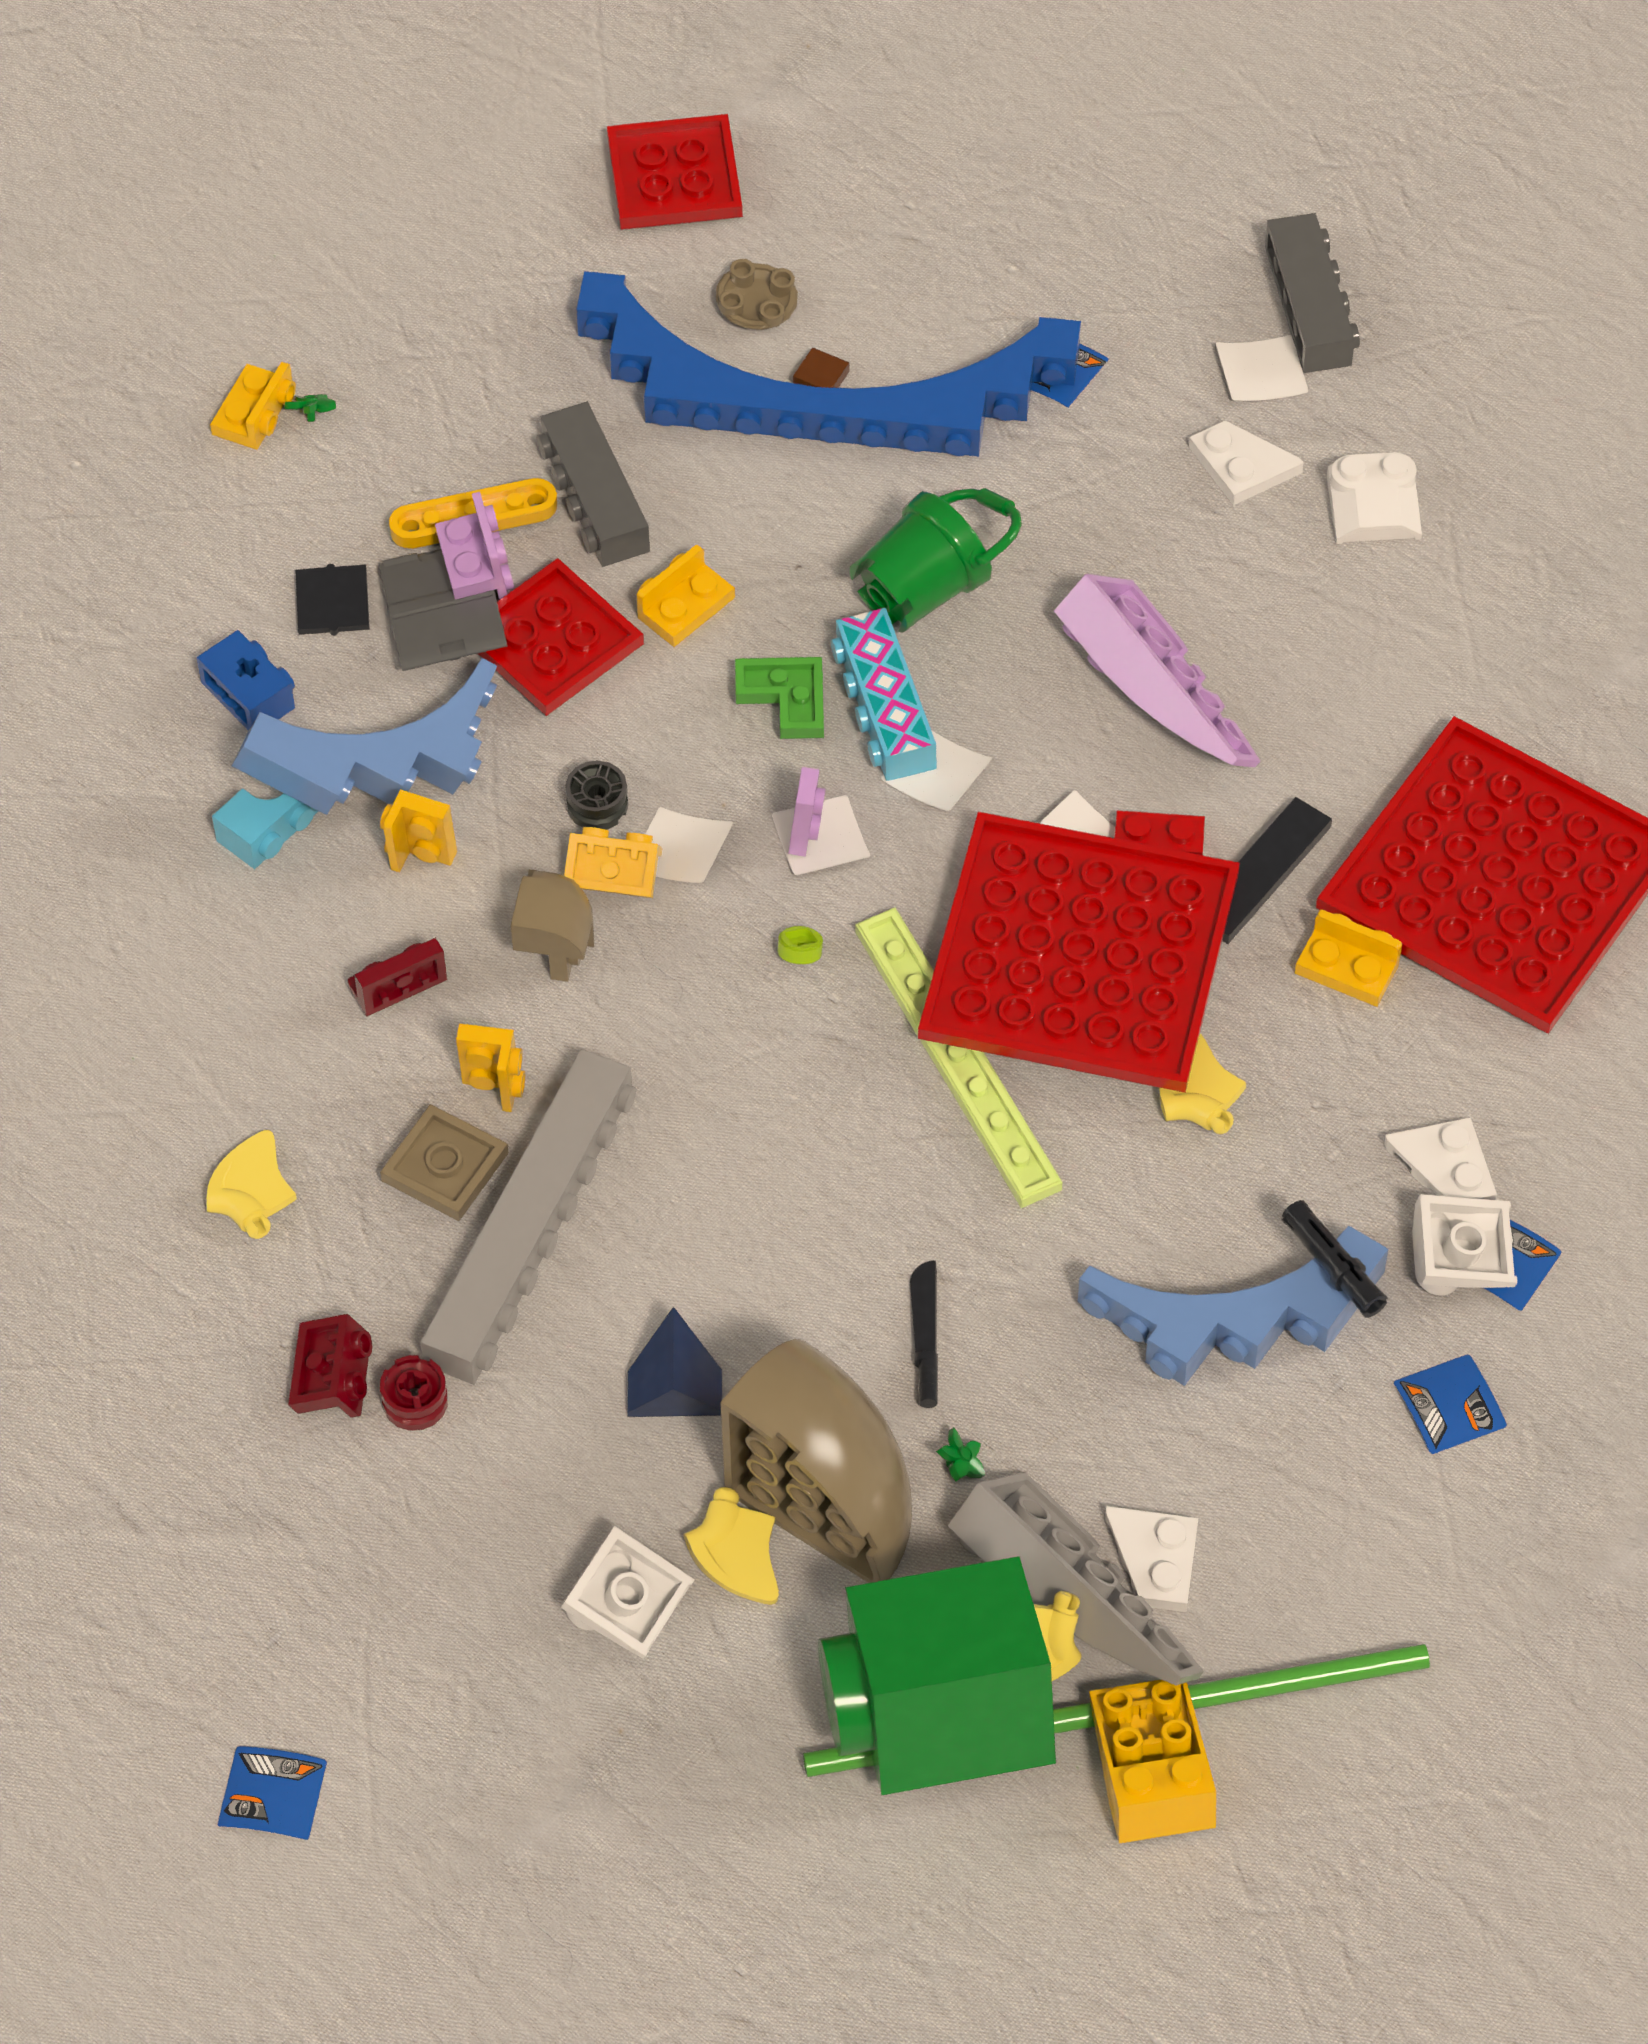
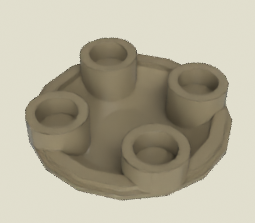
M748 259L735 260L730 265V271L723 275L717 285V305L720 312L730 322L743 328L764 330L777 327L788 320L797 307L798 292L794 285L795 277L790 270L785 268L778 269L768 264L752 263Z

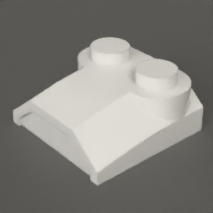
M1397 452L1352 454L1342 456L1328 466L1327 482L1336 544L1412 538L1421 540L1422 532L1415 483L1417 470L1414 461L1410 457Z
M1420 1194L1415 1203L1412 1227L1415 1276L1420 1286L1434 1295H1448L1458 1287H1515L1517 1276L1514 1275L1509 1218L1510 1201Z
M614 1526L568 1594L561 1608L566 1611L570 1621L578 1628L589 1631L595 1630L644 1659L658 1634L695 1579Z

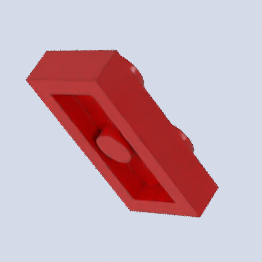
M1117 810L1115 838L1203 855L1205 816Z

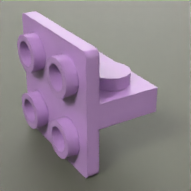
M479 491L472 493L476 513L435 524L455 600L495 589L500 600L507 595L506 590L514 589L503 540L500 537L499 531H495L499 530L493 505L484 506Z

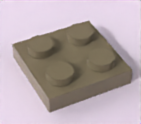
M430 1104L380 1171L381 1181L460 1221L508 1155V1144Z

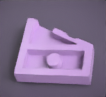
M806 767L801 769L788 854L806 857L808 840H818L825 789L818 788L820 771L818 769Z

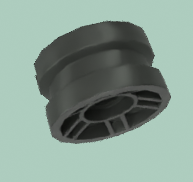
M596 760L585 762L575 767L568 775L565 785L567 809L570 818L575 824L582 828L593 827L608 830L618 825V820L623 815L626 816L628 810L627 783L625 775L618 767L609 762ZM595 795H601V798L595 799Z

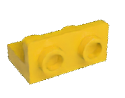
M281 362L275 373L246 364L210 424L212 435L258 450L265 436H270L274 432L278 415L285 402H291L294 397L296 383L292 380L290 364Z
M695 545L686 553L678 554L671 561L669 567L655 578L647 579L640 586L636 594L638 619L675 647L735 598V587L705 564L704 549L699 545Z
M400 789L393 805L387 804L380 820V828L384 830L385 835L384 851L388 853L391 870L400 873L409 853L414 854L424 862H439L451 866L457 854V846L450 805Z
M583 827L582 834L570 833L564 876L574 879L583 890L653 898L658 857L662 855V847L652 843L653 836L627 832L626 840L608 838L609 830L593 827Z
M1319 910L1315 918L1314 931L1296 963L1295 974L1378 1007L1399 967L1402 943L1384 931L1372 930L1354 923L1342 914H1332L1325 910Z
M459 1023L456 1043L462 1084H468L480 1090L499 1088L502 1111L512 1112L515 1097L522 1098L526 1077L525 1071L521 1070L523 1050L522 1048H516L514 1030Z

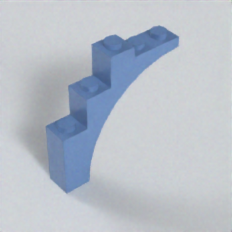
M481 658L464 686L446 704L420 720L387 731L366 734L324 733L293 726L260 712L249 729L232 767L326 815L336 801L344 804L353 786L391 804L400 789L409 792L418 776L453 795L463 781L468 784L471 783L481 764V760L475 758L482 741L473 737L481 722V718L475 714L479 705L486 708L497 687L496 684L491 682L497 665Z
M1348 1226L1339 1235L1337 1240L1352 1258L1361 1260L1366 1266L1365 1273L1376 1284L1385 1272L1388 1248ZM1315 1258L1300 1269L1267 1284L1231 1293L1189 1295L1160 1292L1123 1282L1092 1266H1089L1079 1278L1078 1302L1090 1315L1099 1319L1105 1318L1117 1325L1133 1341L1147 1343L1145 1363L1149 1364L1151 1369L1160 1377L1168 1380L1174 1379L1184 1386L1215 1346L1219 1347L1222 1353L1230 1360L1238 1363L1244 1362L1255 1369L1285 1329L1290 1331L1292 1336L1300 1343L1308 1346L1314 1345L1325 1352L1357 1310L1356 1305L1344 1291H1337L1330 1283L1331 1276Z

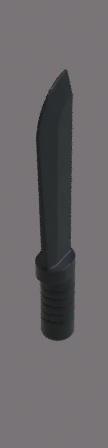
M936 1260L928 1261L918 1266L910 1279L915 1342L914 1364L919 1368V1404L923 1408H933L938 1404Z

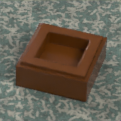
M812 347L793 375V383L813 387L839 388L850 372L849 362Z

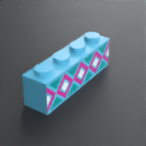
M882 608L836 620L837 638L830 641L833 657L837 665L843 663L846 669V673H843L845 690L849 699L856 697L859 706L855 707L856 719L862 733L868 731L871 738L867 745L873 766H881L886 781L937 769L936 742L887 609Z

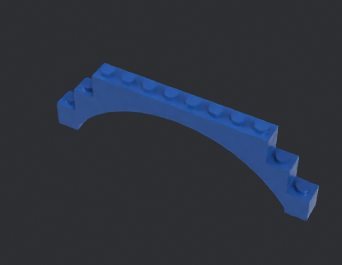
M584 271L576 309L578 336L597 340H612L610 350L612 379L624 380L630 383H646L644 393L645 423L977 457L980 454L985 417L1004 421H1027L1032 382H1044L1052 386L1061 384L1074 386L1081 331V321L1039 317L1038 326L1015 343L984 360L954 372L894 386L825 388L777 381L745 372L718 361L688 345L663 327L639 304L626 287L625 275Z

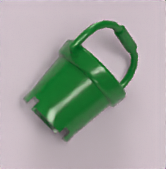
M973 488L956 490L940 497L936 494L922 491L904 506L902 517L861 558L850 566L849 574L851 580L861 575L865 583L857 591L861 599L871 611L886 608L892 625L897 621L901 622L898 632L903 633L960 592L970 593L991 579V561L1017 538L1021 529L1020 511L1015 508V503L1012 500L987 488L981 490ZM959 500H977L979 504L1003 516H1009L1011 518L1009 530L996 544L986 551L978 535L964 517L950 505L951 503Z

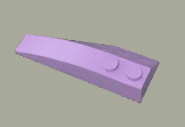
M1085 574L1054 612L1064 623L1062 626L1064 632L1071 639L1080 643L1087 651L1089 663L1098 671L1105 673L1134 703L1160 724L1192 745L1231 765L1256 767L1260 763V759L1237 724L1221 716L1220 713L1225 706L1219 696L1206 690L1201 685L1206 676L1199 666L1195 664L1190 666L1183 657L1188 651L1184 642L1134 581Z

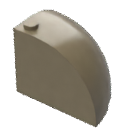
M793 1339L786 1341L758 1360L721 1401L724 1485L738 1493L739 1502L754 1511L774 1516V1524L866 1582L872 1583L888 1580L896 1571L904 1555L912 1523L910 1481L900 1447L879 1409L863 1389L840 1366L804 1340Z

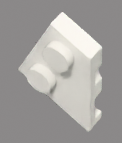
M1226 420L1189 437V449L1233 506L1303 473L1304 462L1299 457Z
M1471 1118L1385 1135L1384 1146L1386 1151L1391 1155L1397 1153L1412 1168L1411 1175L1422 1186L1430 1188L1435 1195L1496 1200L1497 1193Z
M1107 1506L1105 1522L1108 1529L1111 1528L1117 1543L1118 1555L1123 1568L1130 1576L1134 1596H1142L1151 1608L1186 1612L1198 1518Z

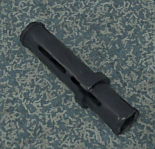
M1299 1200L1289 1205L1282 1214L1283 1223L1291 1229L1307 1250L1331 1276L1330 1283L1337 1291H1344L1365 1318L1378 1314L1387 1304L1386 1300L1388 1297L1365 1273L1366 1266L1360 1259L1350 1256L1304 1200Z

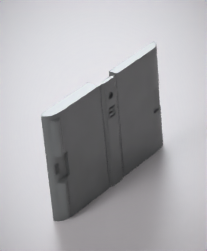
M441 549L421 554L413 553L379 563L402 671L448 660L453 661L461 659V657L507 647L494 590L455 600Z

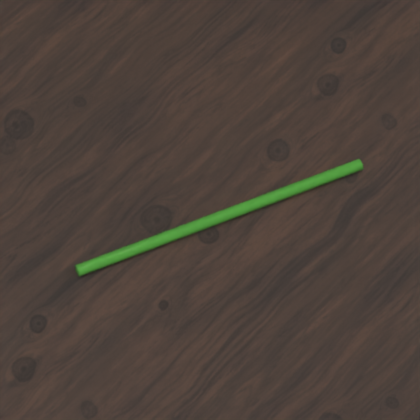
M1421 1644L1188 1685L1194 1709L1426 1669L1430 1667V1661L1426 1645ZM1091 1703L1053 1709L1055 1734L1095 1727ZM836 1747L803 1753L807 1777L874 1766L870 1751L839 1756Z

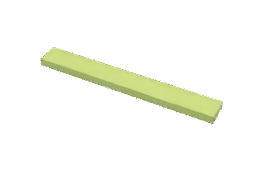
M894 907L855 924V933L918 1036V1027L934 970ZM920 1039L1019 1206L1024 1208L1062 1191L1063 1182L984 1052Z

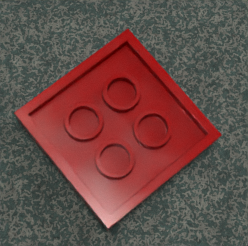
M728 114L607 126V138L621 230L743 217V206Z
M557 558L497 601L507 647L477 654L497 665L496 671L547 716L644 645V634Z

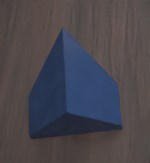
M673 1306L628 1370V1417L721 1416L722 1369Z

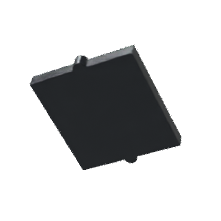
M328 564L327 567L295 570L299 635L330 633L332 636H336L339 632L370 630L366 564L337 567L334 564Z

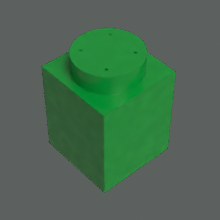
M1020 1556L845 1587L849 1633L818 1639L819 1664L824 1697L838 1755L845 1756L870 1751L881 1796L1056 1764L1051 1662Z

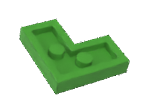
M822 657L735 659L736 704L780 703V739L824 738Z

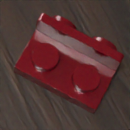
M436 937L424 943L413 944L396 956L382 962L378 961L367 965L362 971L348 978V987L366 1017L446 981L447 973L444 950Z
M349 1314L306 1321L299 1324L288 1406L297 1414L339 1407L351 1418L361 1416L363 1398L367 1393L366 1376L368 1361L373 1346L370 1333Z

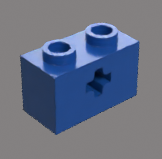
M239 630L197 657L201 683L248 731L260 712L279 720L295 709L293 696L295 684L290 674L281 666L276 668L268 660L263 647L256 640L250 642Z

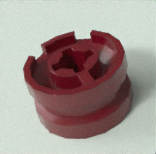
M408 1355L394 1360L395 1364L389 1370L385 1369L380 1379L382 1406L388 1420L395 1426L408 1431L424 1430L435 1425L444 1416L448 1407L446 1379L441 1367L432 1359L430 1361L420 1359L419 1355ZM418 1388L419 1395L412 1396L408 1390Z

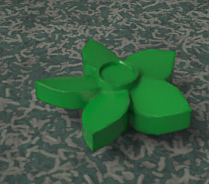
M325 394L306 395L304 397L295 395V401L285 402V409H303V414H307V421L314 422L316 421L315 411L324 413L336 409V401L329 399Z
M954 1427L948 1431L949 1445L941 1447L936 1452L947 1460L946 1466L949 1468V1472L955 1482L964 1476L982 1478L985 1476L984 1467L976 1457L981 1443L973 1440L963 1445L957 1430Z

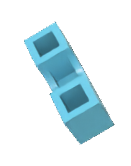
M242 788L212 815L216 841L255 870L264 860L273 858L280 851L283 843L296 831L305 829L318 810L285 793L277 798L264 800L254 797Z

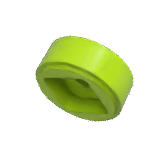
M793 926L786 928L778 936V955L787 962L810 964L818 961L822 956L823 937L812 928Z

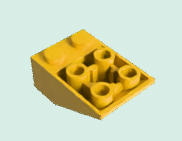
M1161 1679L1089 1691L1107 1796L1119 1844L1216 1828V1788L1187 1682L1174 1685Z

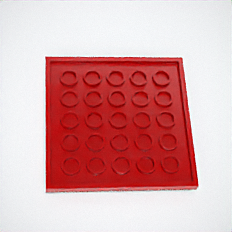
M1453 716L1319 894L1316 908L1332 914H1342L1354 923L1390 934L1394 939L1401 941V954L1549 1034L1648 896V818Z
M978 811L918 1027V1039L1186 1093L1239 875L1240 863Z

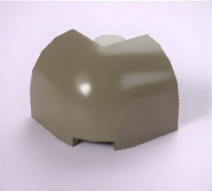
M529 869L528 876L522 877L510 925L513 950L548 955L551 980L568 982L572 965L579 966L580 961L585 958L587 946L594 947L592 906L586 894L574 879L553 872Z

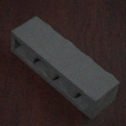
M1316 213L1267 220L1265 250L1303 373L1352 366L1354 348H1359L1360 345L1359 331L1356 323L1349 322V299L1346 291L1340 292L1338 286L1340 283L1339 267L1337 261L1330 260L1328 254L1330 252V239L1327 229L1320 228Z
M586 401L540 416L542 434L536 436L539 451L544 460L550 458L553 464L551 472L557 489L559 491L565 489L568 495L566 503L572 520L574 522L580 520L583 526L581 534L588 553L595 552L601 566L605 567L650 552L649 525L589 402Z

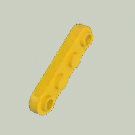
M532 478L403 505L394 510L389 518L390 535L398 546L408 549L438 544L439 539L435 524L476 513L472 493L479 491L484 506L493 505L499 530L495 531L542 522L555 514L557 510V492L549 481L541 478Z

